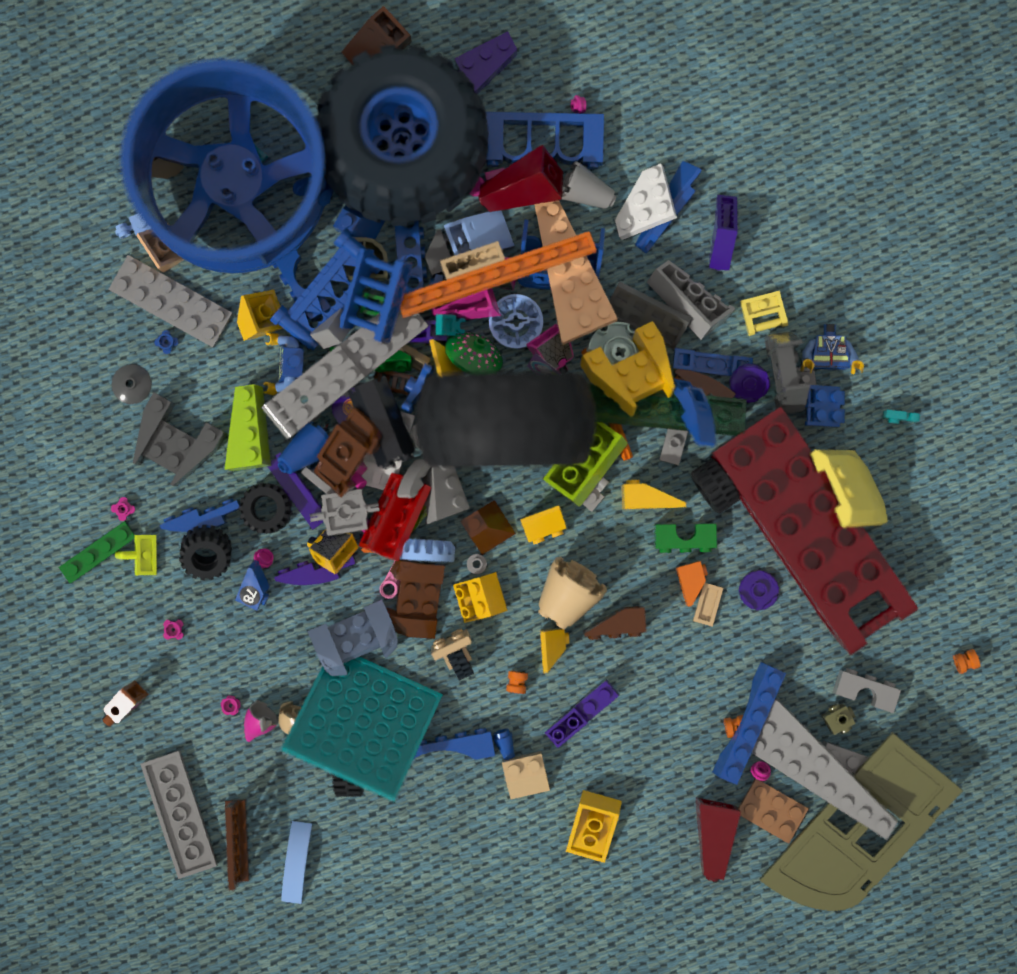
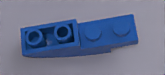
M673 379L675 386L673 391L685 410L682 419L692 434L694 441L700 446L714 447L716 444L714 420L709 402L702 388L693 387L689 381Z
M232 498L222 502L223 506L216 509L214 506L204 510V515H202L200 509L194 510L191 507L182 511L183 515L177 518L173 515L164 519V523L159 526L164 530L178 532L193 531L194 527L202 528V525H207L209 528L212 525L216 528L227 524L225 515L239 510L241 503L240 500L234 501Z

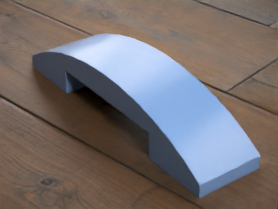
M292 821L283 877L281 900L283 902L302 904L312 823Z

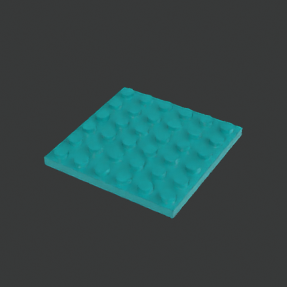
M357 657L343 663L348 675L331 676L322 666L281 747V751L394 802L443 694L362 657Z

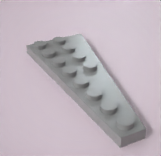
M776 698L752 753L887 840L898 820Z

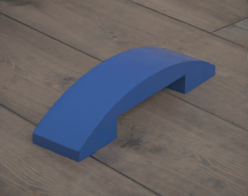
M674 348L672 368L731 377L738 367L744 364H752L753 358Z

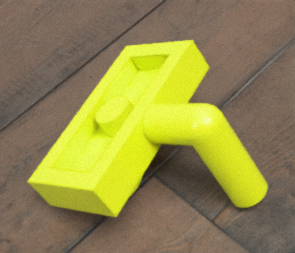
M134 535L135 551H118L115 553L116 559H135V575H157L156 535Z

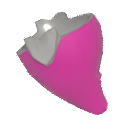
M255 700L245 715L244 734L247 742H251L256 737L272 731L278 724L276 714L267 707L265 702H260V700Z

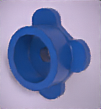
M164 330L155 339L154 343L157 347L163 349V353L170 354L171 349L179 344V340L171 336L170 331Z

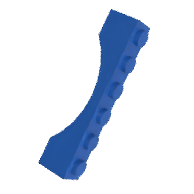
M760 662L752 681L749 701L742 720L732 739L720 753L712 771L719 778L736 785L738 784L786 673Z
M486 727L474 730L475 733L458 732L455 733V737L447 738V735L435 737V741L431 742L423 739L414 759L433 751H454L465 754L475 760L495 756L491 730H486Z

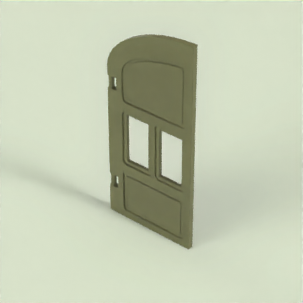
M892 732L855 772L854 776L886 809L888 808L905 823L873 857L856 843L868 830V827L857 821L846 834L828 820L838 809L828 802L761 876L760 881L780 895L807 907L826 911L852 908L868 895V892L882 880L963 790ZM935 806L939 807L932 816L929 815ZM869 879L871 881L865 889H862L863 884Z

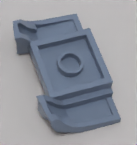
M383 600L364 607L365 611L330 626L323 624L307 631L319 660L331 676L348 675L343 663L380 647L385 658L397 648L396 632Z

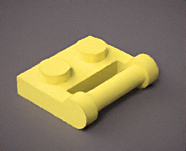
M780 290L740 301L749 336L755 335V332L770 328L788 326ZM778 312L779 318L753 325L752 319Z

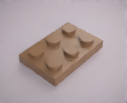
M756 778L738 807L741 811L740 816L788 844L809 809Z

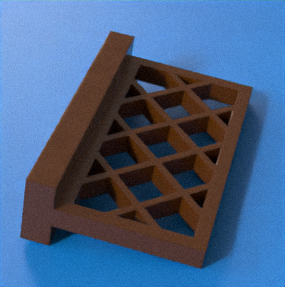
M246 799L225 801L229 890H235L241 882L249 881Z

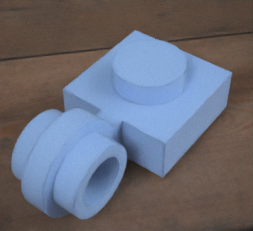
M138 214L128 217L131 223L130 226L127 223H121L115 227V233L120 239L130 236V231L134 230L135 235L149 230Z

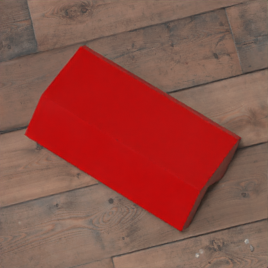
M391 473L378 501L380 511L373 513L368 524V530H365L359 546L385 558L399 561L404 544L411 535L432 487L424 484L418 490L419 493L415 497L399 498L397 493L404 476Z

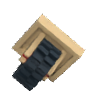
M462 628L452 632V636L447 639L441 637L433 642L434 645L431 646V654L436 661L443 657L449 670L453 669L459 681L474 674L469 662L472 659L466 648L467 645L472 643L468 630H462Z

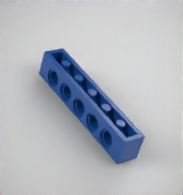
M419 220L414 221L415 223L412 228L395 226L397 260L408 261L410 258H414L418 262L416 267L411 268L408 281L411 278H416L419 280V285L416 288H411L407 282L404 294L427 287L424 286L423 279L427 278L426 266L422 267V259H426L425 246L421 247L420 239H424L423 227H419ZM407 239H414L416 245L413 248H407L405 241Z

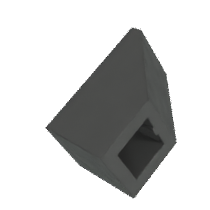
M441 229L436 231L425 255L433 278L436 274H443L440 261L454 256L453 252L449 253L447 246L450 245L447 234H442Z

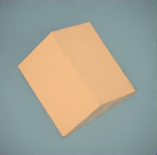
M150 229L136 235L161 272L165 273L184 260L166 246Z

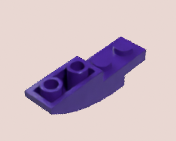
M351 556L341 569L357 564L355 557ZM307 560L297 564L298 568L292 571L289 568L278 571L279 575L274 577V579L285 584L313 585L330 582L341 578L339 571L337 574H333L321 565H318L319 569H316L315 564H309Z
M606 679L545 731V734L559 748L588 724L593 717L619 697L620 694Z

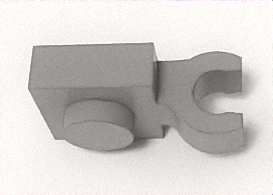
M602 477L583 503L591 512L604 498L600 492L609 483L604 477Z

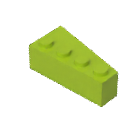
M252 384L235 387L224 470L238 471L271 466L266 413L261 408L265 405L262 386Z

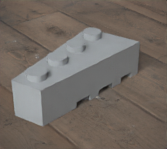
M668 260L655 269L647 283L669 307L691 317L688 327L702 340L726 322L735 308L722 303V298L716 294L714 296L704 289V285L689 279V274Z

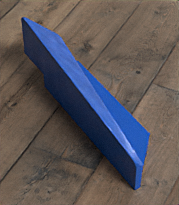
M682 161L669 184L676 215L679 214L694 195L696 190L690 186L702 171L699 167ZM673 220L643 231L635 245L647 254Z

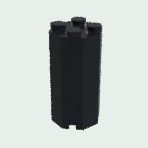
M383 376L381 377V382H378L376 378L354 387L355 392L352 390L347 392L353 407L359 409L373 421L380 431V447L373 456L377 466L386 470L396 466V461L406 462L415 458L414 453L417 451L387 377Z

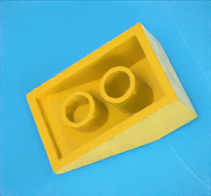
M627 480L626 484L621 485L622 509L686 507V502L649 485L640 484L639 480Z
M583 790L566 852L605 863L620 814L622 801Z

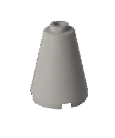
M575 161L570 167L573 171L567 173L563 180L562 200L607 209L608 206L612 207L616 200L615 191L585 166Z

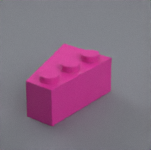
M492 288L431 309L435 317L436 314L456 315V318L468 320L501 316Z

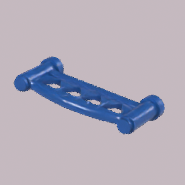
M347 228L343 230L333 243L339 250L292 307L288 310L282 305L270 319L273 324H279L311 350L318 346V343L310 335L317 327L310 326L305 311L321 313L323 315V320L318 321V326L340 308L344 311L352 282L348 280L343 265L356 267L357 255L361 248L367 249L351 235L352 232ZM370 265L367 277L370 278L373 272L378 274L381 269ZM331 280L348 284L349 288L343 291V296L337 297L335 295ZM318 296L332 297L336 300V304L330 306L329 312H324Z

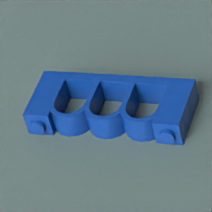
M486 112L489 133L486 159L488 167H498L499 164H503V159L513 164L533 151L531 147L532 125L555 126V148L550 154L553 159L557 157L559 161L567 165H572L575 161H582V165L586 166L587 169H598V166L603 164L604 114ZM504 124L527 125V147L521 155L512 156L504 150ZM560 126H583V149L576 157H567L562 154L559 147Z

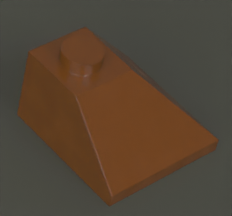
M495 500L460 521L482 555L516 534Z

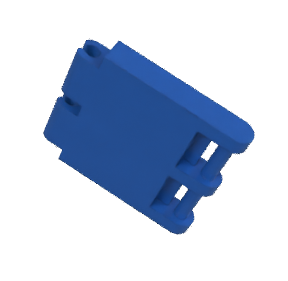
M810 385L805 406L807 408L805 426L840 427V423H845V409H840V405H845V391H840V387Z

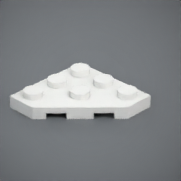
M662 164L642 171L617 215L615 222L619 237L622 240L677 218Z

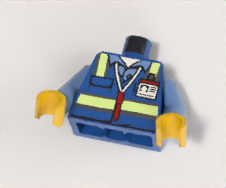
M824 324V335L815 336L802 351L800 371L803 372L805 367L810 370L809 373H812L813 368L847 370L851 365V374H855V369H860L861 373H863L864 364L859 360L850 341L846 340L845 336H836V324Z
M267 333L266 335L270 336V342H265L266 345H280L278 383L264 382L263 385L268 386V389L263 391V393L276 395L277 392L284 390L303 374L304 349L299 346L298 340L292 336Z

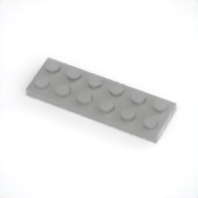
M127 255L108 289L213 348L233 315L229 310Z
M178 750L141 763L140 765L178 879L216 867L218 865L181 751Z

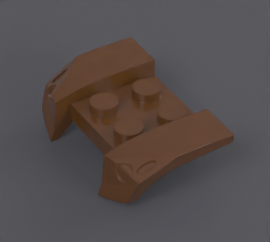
M353 407L346 420L335 426L317 455L320 461L313 472L326 482L340 498L356 486L352 477L366 455L377 453L379 450L381 433L375 423L359 409Z
M400 559L394 562L390 572L393 574L394 579L400 580L396 611L391 608L386 609L396 633L407 637L435 639L437 609L445 565Z

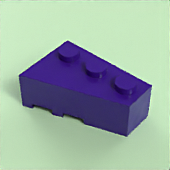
M507 31L454 58L455 65L458 71L462 70L474 84V90L478 94L517 56V48Z

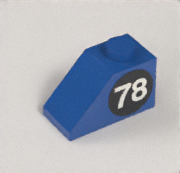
M254 560L248 567L235 601L256 611L261 605L265 606L270 596L267 594L270 586L259 561Z

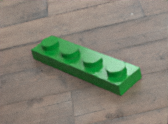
M124 521L58 568L68 582L72 584L132 542L135 534L127 522Z

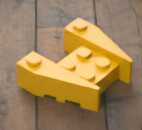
M653 321L635 329L632 340L639 352L616 364L611 365L601 347L582 355L580 366L589 381L602 389L607 397H611L616 401L620 408L629 416H633L637 407L635 402L662 389L667 397L670 398L675 388L664 339Z

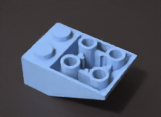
M501 210L473 215L444 225L454 256L497 241L502 251L514 247Z

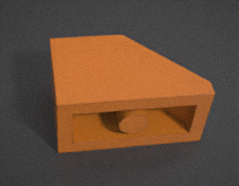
M701 561L675 567L684 600L688 607L693 605L706 582L705 576L708 575L705 564L701 565Z

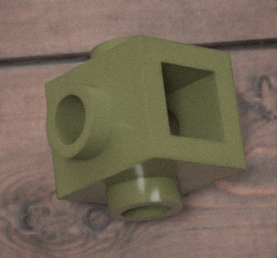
M836 703L828 708V712L821 715L830 733L833 735L840 732L844 734L852 729L851 726L856 724L853 719L856 717L850 706L847 707L844 704L839 705V703Z

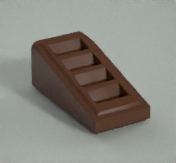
M376 371L374 379L377 378L378 382H381L382 374H386L389 382L390 376H393L392 392L409 395V393L404 391L406 380H409L411 376L415 379L418 378L413 375L392 371ZM400 377V378H401L400 388H399V389H396V387H397V382H398V378Z

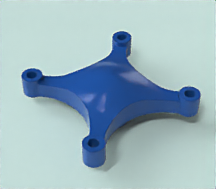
M427 363L424 364L418 379L411 376L404 388V391L409 393V396L401 408L408 414H412L415 409L413 406L420 397L421 385L435 372L432 370L433 367Z

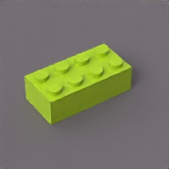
M596 418V431L594 441L591 443V452L588 459L579 465H553L543 480L574 504L581 507L628 442L622 435Z

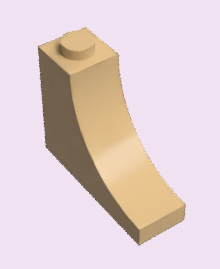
M497 241L441 260L440 262L444 280H448L503 261L505 258Z

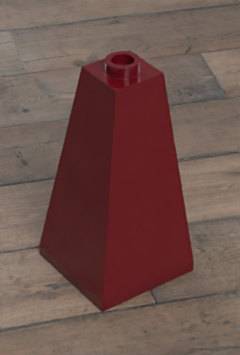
M541 145L480 185L479 202L489 212L558 201L562 199L563 171L546 148Z
M696 797L702 873L706 876L707 880L718 882V879L724 880L741 811L733 804Z

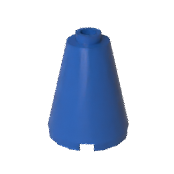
M310 421L297 432L278 457L277 465L283 473L292 474L319 461L317 455L329 438L322 427L319 425L314 427L311 425L314 422Z

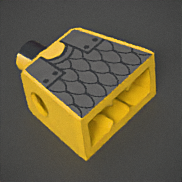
M324 530L318 538L310 537L307 542L314 561L333 574H337L359 548L353 534L344 533L327 536V530Z

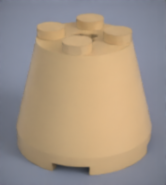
M556 557L551 564L538 604L540 610L538 612L543 617L556 621L560 628L566 629L567 626H572L596 605L607 592V588L604 584L600 585L596 579L597 575L585 566L573 560L566 562L563 561L562 557Z

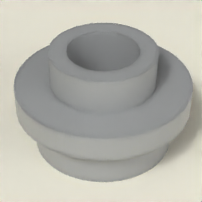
M474 554L467 560V568L473 574H480L487 567L486 559L480 554ZM475 560L480 561L481 565L479 568L473 566Z

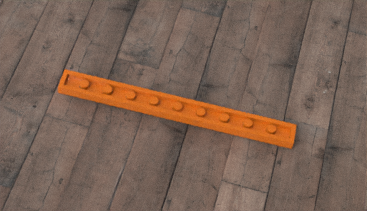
M588 231L415 290L403 296L400 306L402 317L405 318L595 253L596 247Z

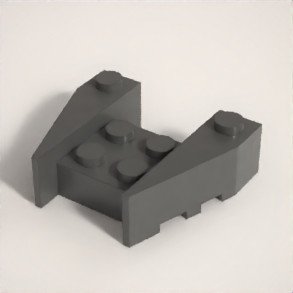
M791 331L767 335L764 339L767 358L771 357L777 395L774 397L776 409L782 407L786 415L801 413L805 410L810 390V383L799 385V383H802L800 371H797L796 368L798 354L795 350L803 341Z
M154 392L143 410L133 463L141 465L143 459L147 457L175 473L176 475L170 485L177 487L218 451L227 433L206 422L197 439L166 422L175 403Z

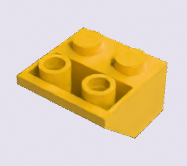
M496 572L453 585L464 623L508 611Z

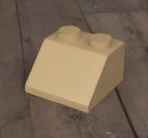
M541 751L517 756L509 760H502L511 799L550 791Z

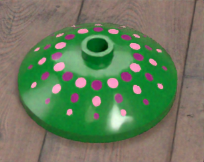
M456 333V336H450L445 344V351L450 361L466 373L499 372L503 365L502 355L495 344L477 333Z

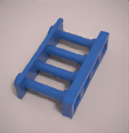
M361 248L357 255V265L345 308L340 316L341 322L339 327L353 329V326L357 325L375 333V341L390 343L412 263L396 260L393 265L373 258L375 250ZM370 265L391 272L390 283L385 284L368 278ZM364 286L386 292L384 304L363 298ZM359 305L380 312L378 324L356 317Z

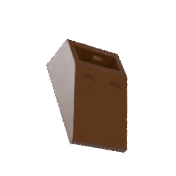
M382 6L367 20L341 53L354 65L353 58L365 51L369 56L381 53L380 46L395 44L396 50H404L412 42L408 31Z
M621 607L584 630L583 634L588 636L589 640L601 639V635H608L609 638H621V634L627 633L630 637L642 636V632H646L645 607Z

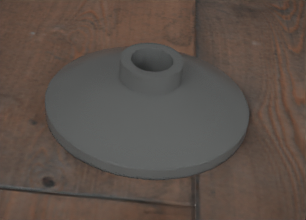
M134 364L125 365L119 368L112 378L113 393L123 403H140L150 393L151 378L148 372L141 366ZM129 380L133 381L132 387L127 386Z

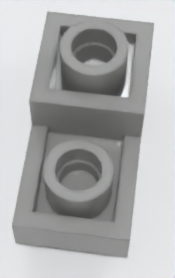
M424 459L415 460L405 473L397 493L399 498H413L419 493L418 490L424 485L420 479L431 468Z

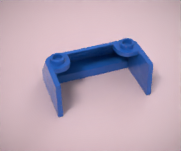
M526 219L524 220L521 254L542 247V242L538 237L527 235L529 220ZM601 228L599 244L594 243L596 252L587 255L598 280L604 248V228ZM547 269L518 279L520 285L524 287L551 290Z

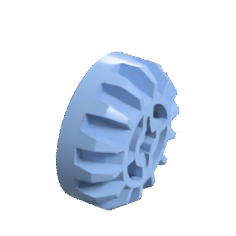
M512 294L497 301L501 316L489 317L490 332L498 343L508 349L520 350L527 347V343L541 334L543 315L534 300L525 295ZM513 310V313L507 319H503L507 312ZM516 310L525 312L528 317H524L521 313L516 312ZM514 318H517L518 321H522V323H519L518 327H515L514 324L510 323L513 322ZM524 326H530L528 331L523 336L519 337L518 332H520L524 328ZM503 328H509L512 332H515L516 337L509 336Z
M408 539L404 544L400 559L454 562L455 547L451 541Z

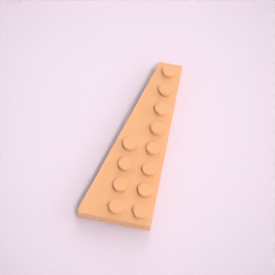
M559 200L534 204L542 247L576 236ZM587 256L547 269L563 345L617 321L618 318Z

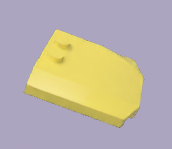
M815 450L810 453L817 471H826L841 505L835 508L843 527L881 526L888 522L885 503L868 467L855 450Z

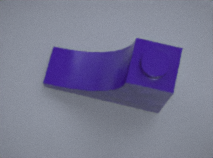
M717 194L714 231L709 256V268L727 271L730 269L738 232L737 197Z

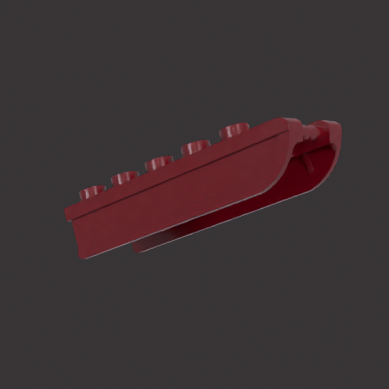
M779 407L712 452L713 455L710 457L716 460L729 475L739 492L740 501L824 625L851 656L867 645L865 640L867 637L895 618L900 621L904 620L916 612L918 607L864 527L842 526L835 510L841 504L825 471H817L810 455L812 451L782 407ZM878 591L889 607L857 628L849 616V609L873 592Z

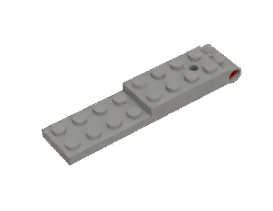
M399 310L390 343L375 341V333L361 327L261 408L286 439H289L427 328L428 325L418 313L403 318ZM377 314L370 322L378 324L381 314ZM303 395L308 397L307 403L301 402Z

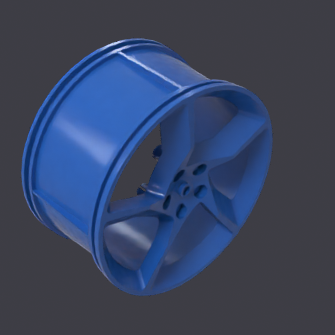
M212 59L185 65L156 82L137 103L128 120L121 148V170L128 197L147 227L174 253L198 267L215 272L233 274L254 272L275 265L299 249L309 238L318 224L325 207L317 202L319 193L328 188V183L323 176V148L317 124L312 113L297 92L281 78L264 68L251 63L228 59ZM221 97L228 99L229 128L232 137L230 143L194 146L166 135V130L170 124L189 108L210 99ZM251 102H261L282 114L302 137L306 146L305 149L278 159L268 165H263L250 135ZM154 157L187 167L199 168L192 202L174 225L167 224L155 201L151 175ZM310 172L312 174L310 186L301 207L294 217L277 232L264 215L252 205V201L279 180ZM214 204H217L244 222L258 242L248 247L233 250L207 249L191 244L207 221Z

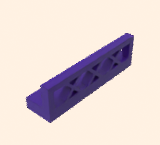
M280 452L271 461V466L267 467L312 530H314L323 523V520L311 522L310 518L315 517H310V513L322 512V507L297 472L292 474L283 473L278 468Z

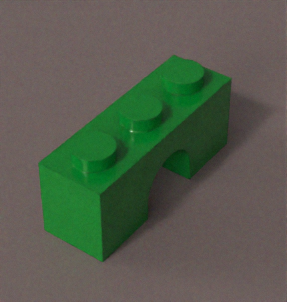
M676 524L654 525L655 549H659V553H672L671 549H679L680 552H692V548H700V552H712V548H717L716 524H694V534L688 540H682L678 537Z

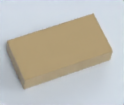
M704 583L693 621L713 627L723 591L722 587Z

